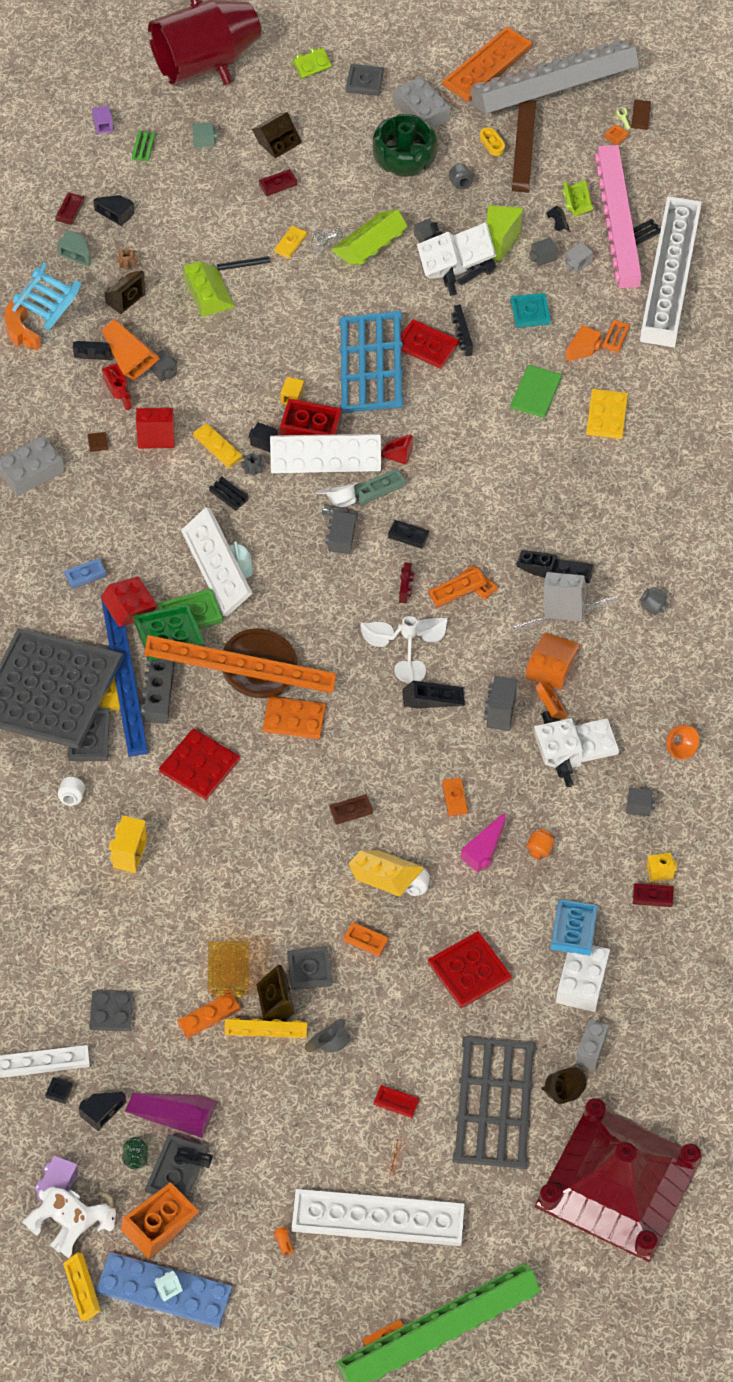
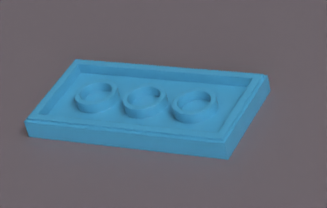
M559 899L550 949L591 956L598 905Z

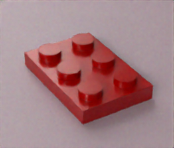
M414 319L411 320L401 334L402 352L439 369L443 368L459 345L458 339Z

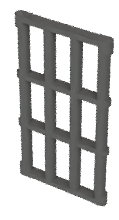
M463 1037L462 1047L464 1049L461 1078H459L461 1085L459 1110L456 1116V1121L458 1122L453 1163L527 1169L528 1159L526 1158L528 1128L530 1127L529 1107L530 1093L533 1089L531 1078L535 1043ZM472 1044L484 1045L482 1079L469 1078ZM492 1046L505 1047L502 1081L490 1080ZM513 1048L525 1049L523 1083L511 1082ZM469 1085L481 1086L479 1116L466 1115ZM489 1086L502 1087L500 1118L487 1117ZM510 1088L522 1089L520 1120L508 1119ZM466 1122L478 1123L476 1158L463 1157ZM487 1124L499 1125L496 1160L484 1159ZM507 1126L520 1127L517 1161L505 1160Z

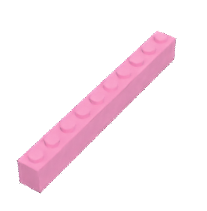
M619 145L598 146V151L594 154L595 164H598L597 176L601 178L599 179V189L603 190L601 192V202H605L603 214L607 215L605 225L606 229L609 228L608 242L612 243L610 244V255H614V258H612V267L616 268L614 279L615 282H618L619 288L640 287L641 271Z

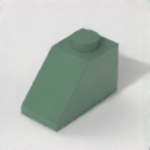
M67 230L57 243L58 255L89 267L91 265L90 253L83 236L77 232Z

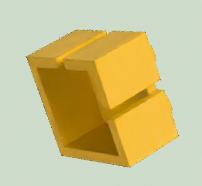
M123 815L121 822H117L115 839H111L109 850H111L110 860L113 862V868L132 873L137 872L141 857L136 856V854L142 855L147 843L145 820Z

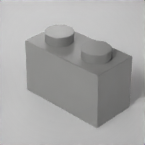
M589 1019L577 1053L575 1065L596 1070L607 1038L609 1025Z

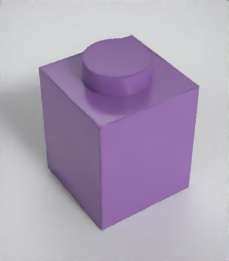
M109 106L92 108L96 134L113 132Z

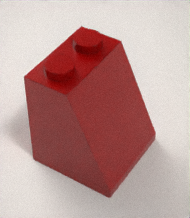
M173 407L136 408L138 449L174 448Z

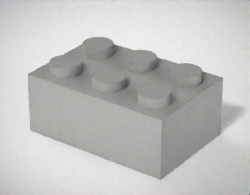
M422 76L393 90V104L403 114L416 115L424 122L428 121L433 128L450 120V106Z
M44 436L0 458V476L16 497L64 472L63 459Z

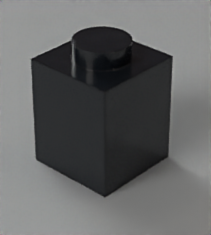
M257 422L255 428H251L249 432L250 446L270 453V436H278V429Z

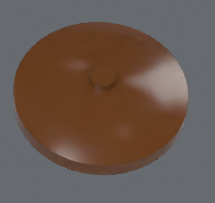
M255 628L241 631L226 643L223 650L298 666L297 656L292 645L278 633L267 629ZM222 671L227 682L235 690L253 698L274 697L283 693L291 686Z

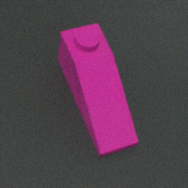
M504 813L461 850V859L477 873L482 869H487L492 863V858L505 826L506 815Z

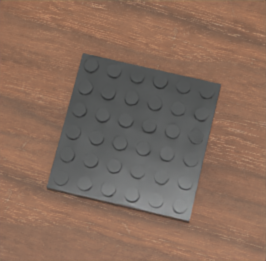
M18 628L0 662V729L80 749L123 660V654Z

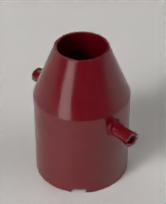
M190 0L191 4L189 7L151 20L148 23V33L151 32L152 36L149 42L159 70L163 76H168L170 79L168 83L173 86L215 70L219 72L223 85L232 83L233 80L228 70L229 65L233 64L261 37V25L254 7L249 2Z

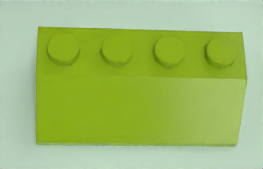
M398 209L382 211L332 247L331 250L348 264H357L359 266L367 261V257L377 254L380 247L389 245L392 238L402 235L404 233L403 230L408 226Z

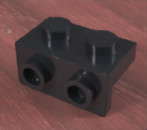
M73 342L74 358L110 360L111 349L107 342Z

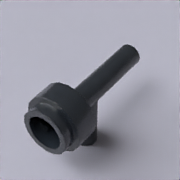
M491 258L479 263V267L477 265L469 267L472 271L458 279V283L462 286L483 272L487 275L493 273L494 269H496L494 260Z

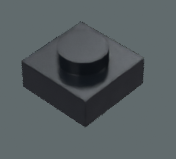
M53 1077L45 1096L47 1099L66 1104L73 1084Z

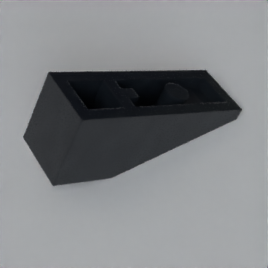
M413 680L402 689L404 707L420 709L465 705L463 687Z

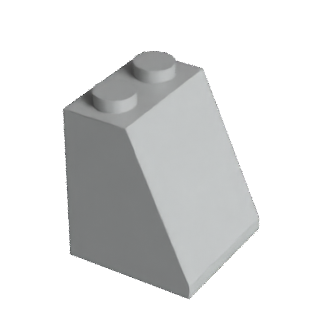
M547 572L544 582L545 618L582 621L588 597L585 576Z

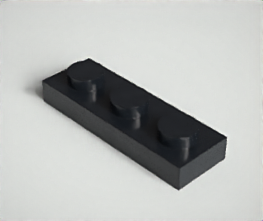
M461 304L454 305L451 321L452 324H456L455 334L456 337H460V350H464L465 357L472 356L473 343Z

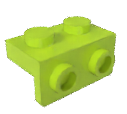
M314 48L308 51L309 54L303 55V53L299 54L291 62V66H295L301 79L332 66L324 48L319 50Z
M586 180L569 186L567 181L563 182L564 189H562L565 199H567L565 205L568 212L571 211L575 217L594 210Z

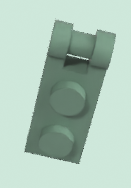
M396 468L355 486V496H358L359 503L364 506L378 497L405 486L406 480Z

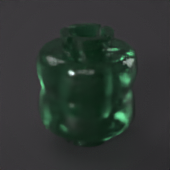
M132 1137L125 1141L122 1147L123 1164L133 1170L140 1169L146 1165L148 1161V1144L139 1137Z

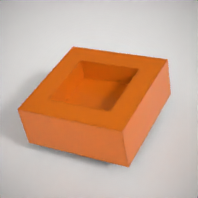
M615 124L605 133L604 138L614 145H620L628 138L629 132Z

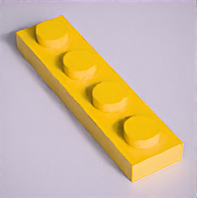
M240 1018L225 1019V1035L307 1038V1022L300 1020L283 1022L278 1019L262 1021L261 1019L241 1020Z

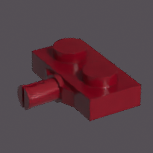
M404 562V567L401 568L399 603H406L407 597H411L412 586H409L410 582H414L415 571H412V563Z

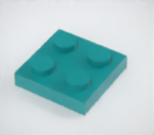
M545 293L510 296L515 328L550 325L551 319Z

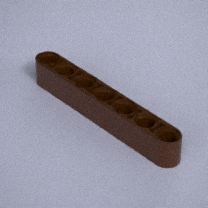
M536 101L519 103L512 192L529 193Z

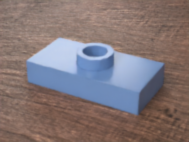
M99 558L64 571L71 589L106 577V571Z

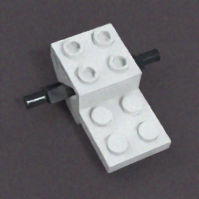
M433 222L430 224L433 232L431 239L417 244L425 276L429 279L443 278L444 285L448 287L450 296L457 295L454 285L456 283V275L466 272L467 268L496 257L490 231L486 223L453 236L450 232L443 234L442 231H439L438 223Z
M544 711L541 713L544 724L534 726V735L544 764L556 768L558 776L564 779L566 787L574 785L571 778L573 767L581 766V762L613 756L619 753L608 718L574 726L572 718L554 721L551 720L549 712Z

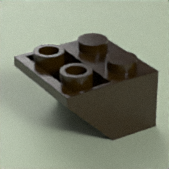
M288 112L278 113L252 129L258 143L274 158L302 143Z

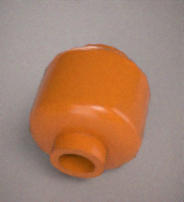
M544 829L533 831L526 844V848L530 852L529 855L538 860L541 857L547 858L555 844V840L552 838L553 834Z

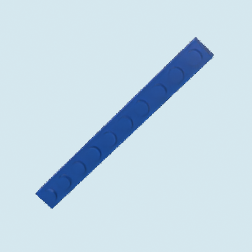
M101 599L110 651L123 654V660L114 677L128 757L148 754L126 627H119Z

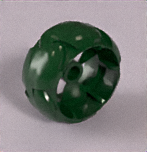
M398 114L395 117L387 118L378 125L373 135L372 148L374 158L383 170L395 173L396 176L410 177L417 175L423 169L427 170L433 164L437 155V135L428 121L424 122L416 115ZM397 138V146L385 145L388 141H393ZM413 139L423 144H413ZM398 150H401V151L406 152V151H409V150H410V152H408V153L397 152V151H398Z

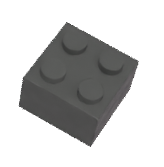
M495 676L494 682L489 683L488 698H486L484 720H487V728L504 731L510 730L518 679Z

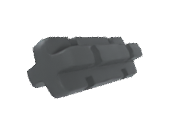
M324 504L322 508V514L326 516L332 515L333 517L334 512L356 514V521L358 518L357 511L350 510L349 512L348 509L335 506L332 508L331 505Z

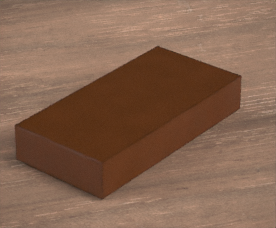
M634 99L631 128L648 130L651 101Z

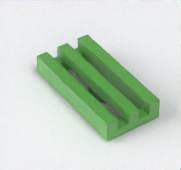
M138 130L132 159L149 161L155 140V132L149 134L148 131L142 133L141 130ZM141 137H143V141H142V145H141V148H140L139 156H136V155H137V152H138L139 144H140V141H141ZM147 138H150L146 156L143 157Z

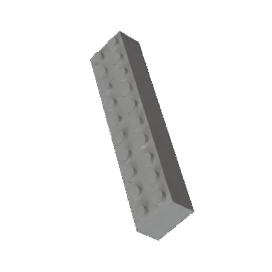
M614 40L612 44L598 45L593 50L585 49L580 54H569L564 59L556 58L551 63H540L532 69L524 68L519 73H508L506 77H495L486 83L478 82L475 86L470 87L473 106L484 113H489L637 67L639 64L636 46L622 40Z

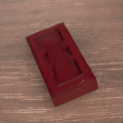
M68 192L55 216V220L72 225L85 201L84 196Z

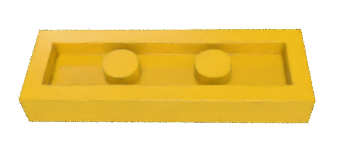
M207 423L193 432V437L226 467L231 468L243 459V455Z
M76 1253L66 1260L63 1265L80 1320L88 1321L98 1314L101 1309L83 1253Z

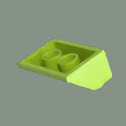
M201 261L183 266L184 281L201 317L235 307L216 267Z

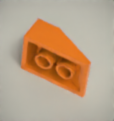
M544 633L528 662L526 678L562 690L580 644Z
M170 1182L124 1216L121 1231L150 1259L165 1248L199 1211Z

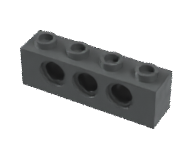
M147 657L146 666L149 667V672H145L147 688H143V699L146 700L145 704L141 705V715H144L145 722L168 724L174 661L164 659L149 661Z

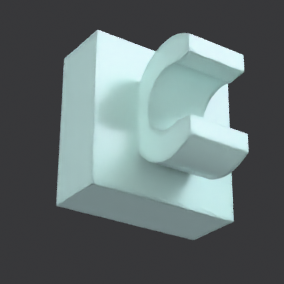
M174 1271L166 1272L163 1277L156 1278L154 1281L163 1301L183 1291Z

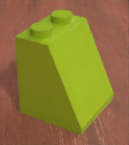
M488 205L486 224L488 225L496 252V257L492 258L494 261H501L520 235L523 208Z

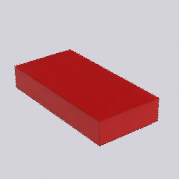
M381 1085L374 1100V1105L413 1118L420 1098Z

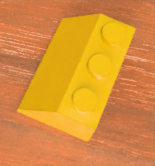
M360 850L349 863L356 880L399 897L423 871V866L380 850Z

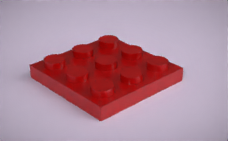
M193 728L159 767V772L204 800H207L240 761V756Z
M479 931L428 959L429 966L461 1009L512 980V975Z

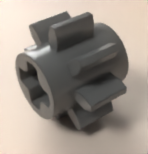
M251 453L244 456L241 466L245 469V474L249 473L254 476L257 473H262L264 461L261 460V455Z

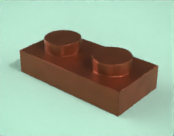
M367 794L329 805L336 825L373 814Z

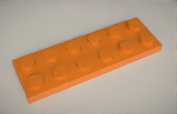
M505 27L442 81V86L469 102L472 99L470 87L475 86L478 82L486 83L490 79L498 77L531 49L533 42L511 28Z

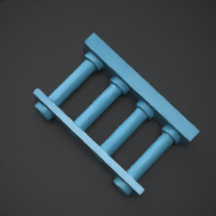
M43 262L40 268H35L32 278L21 293L15 294L12 300L14 303L12 310L15 312L19 305L26 307L44 317L45 323L43 328L50 330L76 297L81 283L75 280L72 285L63 284L43 272L47 265ZM39 279L58 288L64 293L59 294L56 291L48 288L47 286L39 283ZM32 288H35L43 292L44 294L52 297L53 299L57 300V302L53 303L50 300L42 297L41 295L33 292ZM26 296L48 307L50 311H46L25 299Z

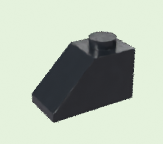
M121 195L98 197L93 200L94 211L120 226L134 215V203Z
M123 1092L92 1094L80 1103L79 1115L94 1129L99 1131L126 1104V1094Z

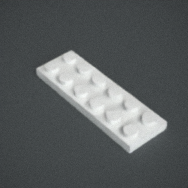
M380 434L270 436L271 473L381 471Z
M205 507L181 531L209 589L212 590L222 615L229 616L253 593L212 510Z

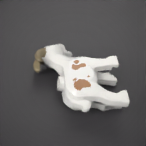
M50 1187L45 1191H39V1197L43 1203L38 1208L32 1210L22 1223L27 1226L28 1230L38 1236L41 1231L42 1221L51 1216L62 1227L49 1246L57 1252H61L69 1259L77 1238L97 1220L100 1222L97 1228L98 1232L102 1229L107 1231L114 1229L116 1217L115 1200L107 1192H98L106 1202L87 1207L79 1201L80 1196L74 1191L70 1190L67 1192L61 1188Z

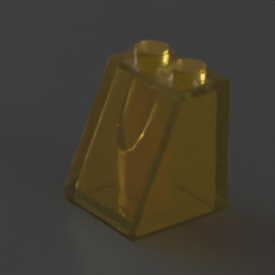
M208 941V994H212L213 997H223L224 994H232L233 997H244V994H249V942Z

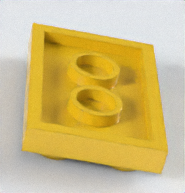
M592 389L586 435L622 439L628 393Z

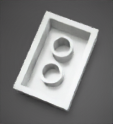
M592 945L591 956L567 952L557 990L556 1003L595 1012L608 964L610 949Z

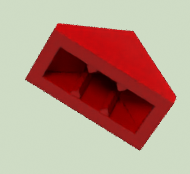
M409 434L386 442L382 449L381 457L406 465L413 450V436Z

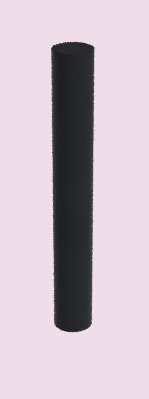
M269 256L219 263L217 264L218 271L266 264L270 263Z

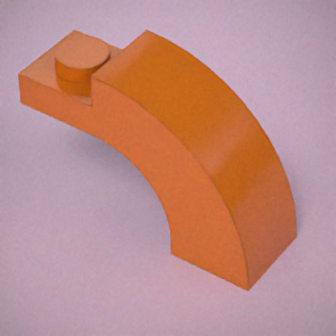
M12 298L5 310V324L8 337L18 347L24 343L27 348L37 351L41 347L40 336L22 324L28 317L27 308L19 305L14 312L12 310L14 305Z

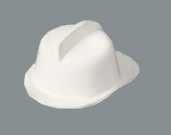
M357 482L346 486L321 489L315 493L327 494L332 504L338 507H345L356 502L354 485Z

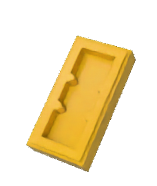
M291 226L274 248V252L290 259L306 238L307 232Z
M115 677L100 705V708H109V711L120 709Z

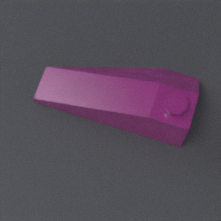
M133 1093L125 1112L203 1138L218 1102L200 1095Z

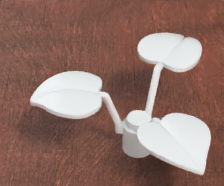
M407 616L403 618L402 625H398L395 633L392 626L384 622H361V632L369 644L376 647H384L388 645L389 639L394 640L401 631L403 637L408 639V662L401 661L397 663L394 673L399 680L409 684L413 680L423 681L426 675V667L421 661L411 662L412 638L417 635L427 642L442 640L446 632L447 618H430L417 621L415 617Z

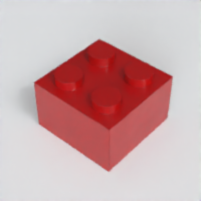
M139 576L109 584L101 596L102 601L119 627L133 624V616L153 612L157 607L156 602Z

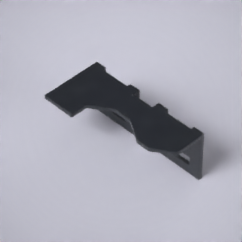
M555 206L546 213L548 218L552 217L555 219V230L560 231L565 228L571 232L563 209Z
M178 1147L174 1158L177 1162L210 1168L213 1155L202 1152L193 1154V1150Z

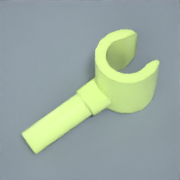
M622 108L623 115H620L617 110L615 116L622 119L627 130L631 129L625 116L627 110Z

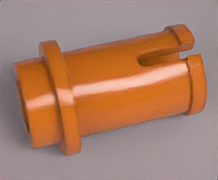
M286 1227L277 1228L274 1231L273 1237L277 1239L282 1256H285L286 1252L288 1254L293 1253L295 1250L289 1237L290 1231Z

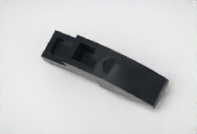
M521 550L516 563L517 567L535 576L546 578L547 572L585 576L586 583H590L595 570L594 564L560 560L556 554Z

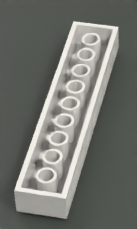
M667 196L640 342L675 348L699 222L701 201Z

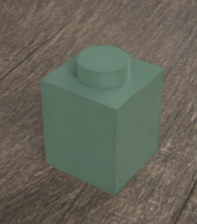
M213 123L192 124L194 147L214 146V140H217V129L213 130Z

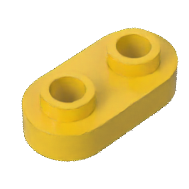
M483 128L479 135L481 143L491 155H502L505 151V143L493 128Z

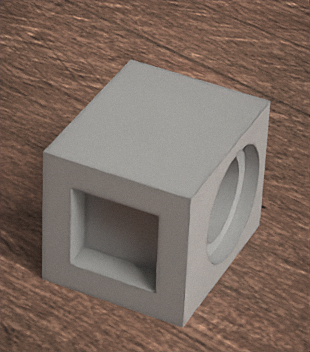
M580 242L566 252L565 264L567 268L576 273L580 272L592 263L593 252Z

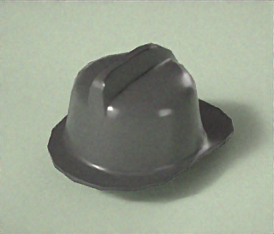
M338 1019L329 1027L314 1035L306 1043L305 1050L307 1052H314L323 1049L326 1052L334 1053L343 1049L351 1041L350 1035L344 1029L345 1020Z

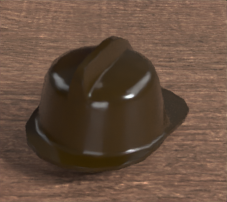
M577 1067L566 1068L551 1073L546 1078L545 1086L541 1087V1090L545 1091L547 1096L553 1099L554 1102L564 1104L581 1096L586 1088V1077L583 1071Z

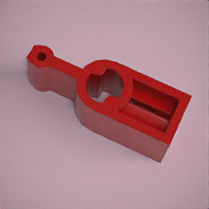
M115 363L102 368L103 380L112 396L116 399H121L126 410L131 409V397L128 394L127 380L118 364Z

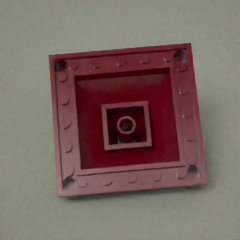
M592 1098L586 1103L584 1113L548 1182L541 1188L535 1208L650 1263L702 1159L701 1150L692 1143L686 1144L683 1147L678 1146L633 1123H629L607 1112L606 1105L601 1099Z

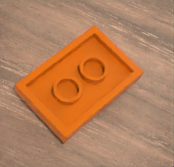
M270 697L268 698L263 732L320 739L326 703Z

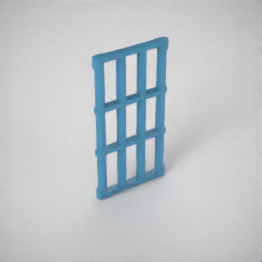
M401 311L339 318V326H341V348L339 349L341 354L340 408H342V413L401 408L404 406V399L402 398L403 370H401ZM393 319L394 342L383 343V320ZM376 321V344L366 345L365 322ZM348 323H358L359 346L348 347ZM394 349V370L384 371L383 350ZM376 351L377 372L366 373V352ZM359 353V374L348 375V354ZM394 377L395 401L384 402V378ZM377 379V403L366 404V380ZM359 381V405L349 406L348 382Z

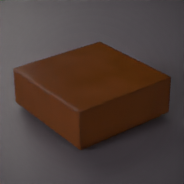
M106 432L87 434L90 452L108 450Z

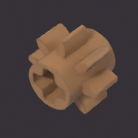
M126 248L118 251L119 256H116V263H119V268L129 270L132 267H136L135 263L138 262V256L135 255V250L132 251Z

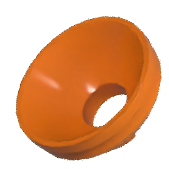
M689 725L674 727L666 739V748L669 754L679 760H685L693 756L699 746L698 732ZM680 734L681 742L675 745L674 738Z

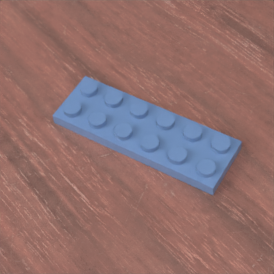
M110 1252L96 1293L219 1328L232 1286ZM174 1271L183 1291L163 1301L154 1281L156 1278L163 1277L166 1272Z

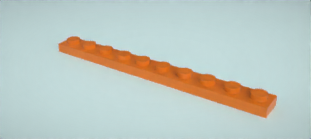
M149 635L147 636L144 651L145 656L328 693H333L336 673Z

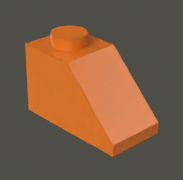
M582 325L566 349L565 360L570 361L592 356L596 350L599 351L603 342L601 341V332Z

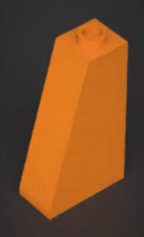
M115 319L101 330L123 375L133 381L160 359L154 351Z

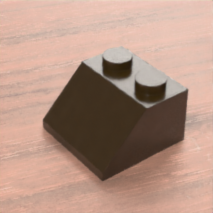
M142 270L131 272L122 277L113 287L108 288L105 292L106 304L119 314H122L146 295L144 272Z
M277 965L256 986L263 1020L271 1021L278 1019L285 1022L295 1012L287 976L282 965Z

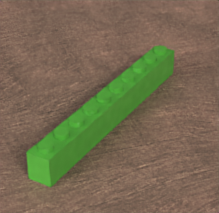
M523 1263L336 1361L343 1381L371 1382L381 1379L386 1373L400 1369L411 1360L419 1359L424 1353L439 1348L441 1344L448 1340H454L465 1331L477 1328L482 1322L496 1318L499 1313L513 1309L516 1304L532 1299L535 1294L540 1292L533 1270Z

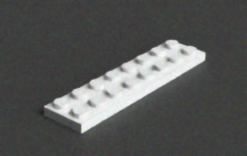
M296 1189L292 1232L461 1246L464 1203Z

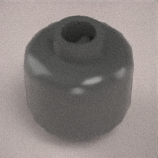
M457 164L449 171V179L455 188L459 190L466 189L473 182V174L467 165Z
M656 587L647 588L640 598L641 607L653 615L658 614L659 611L663 613L669 604L666 602L667 595Z

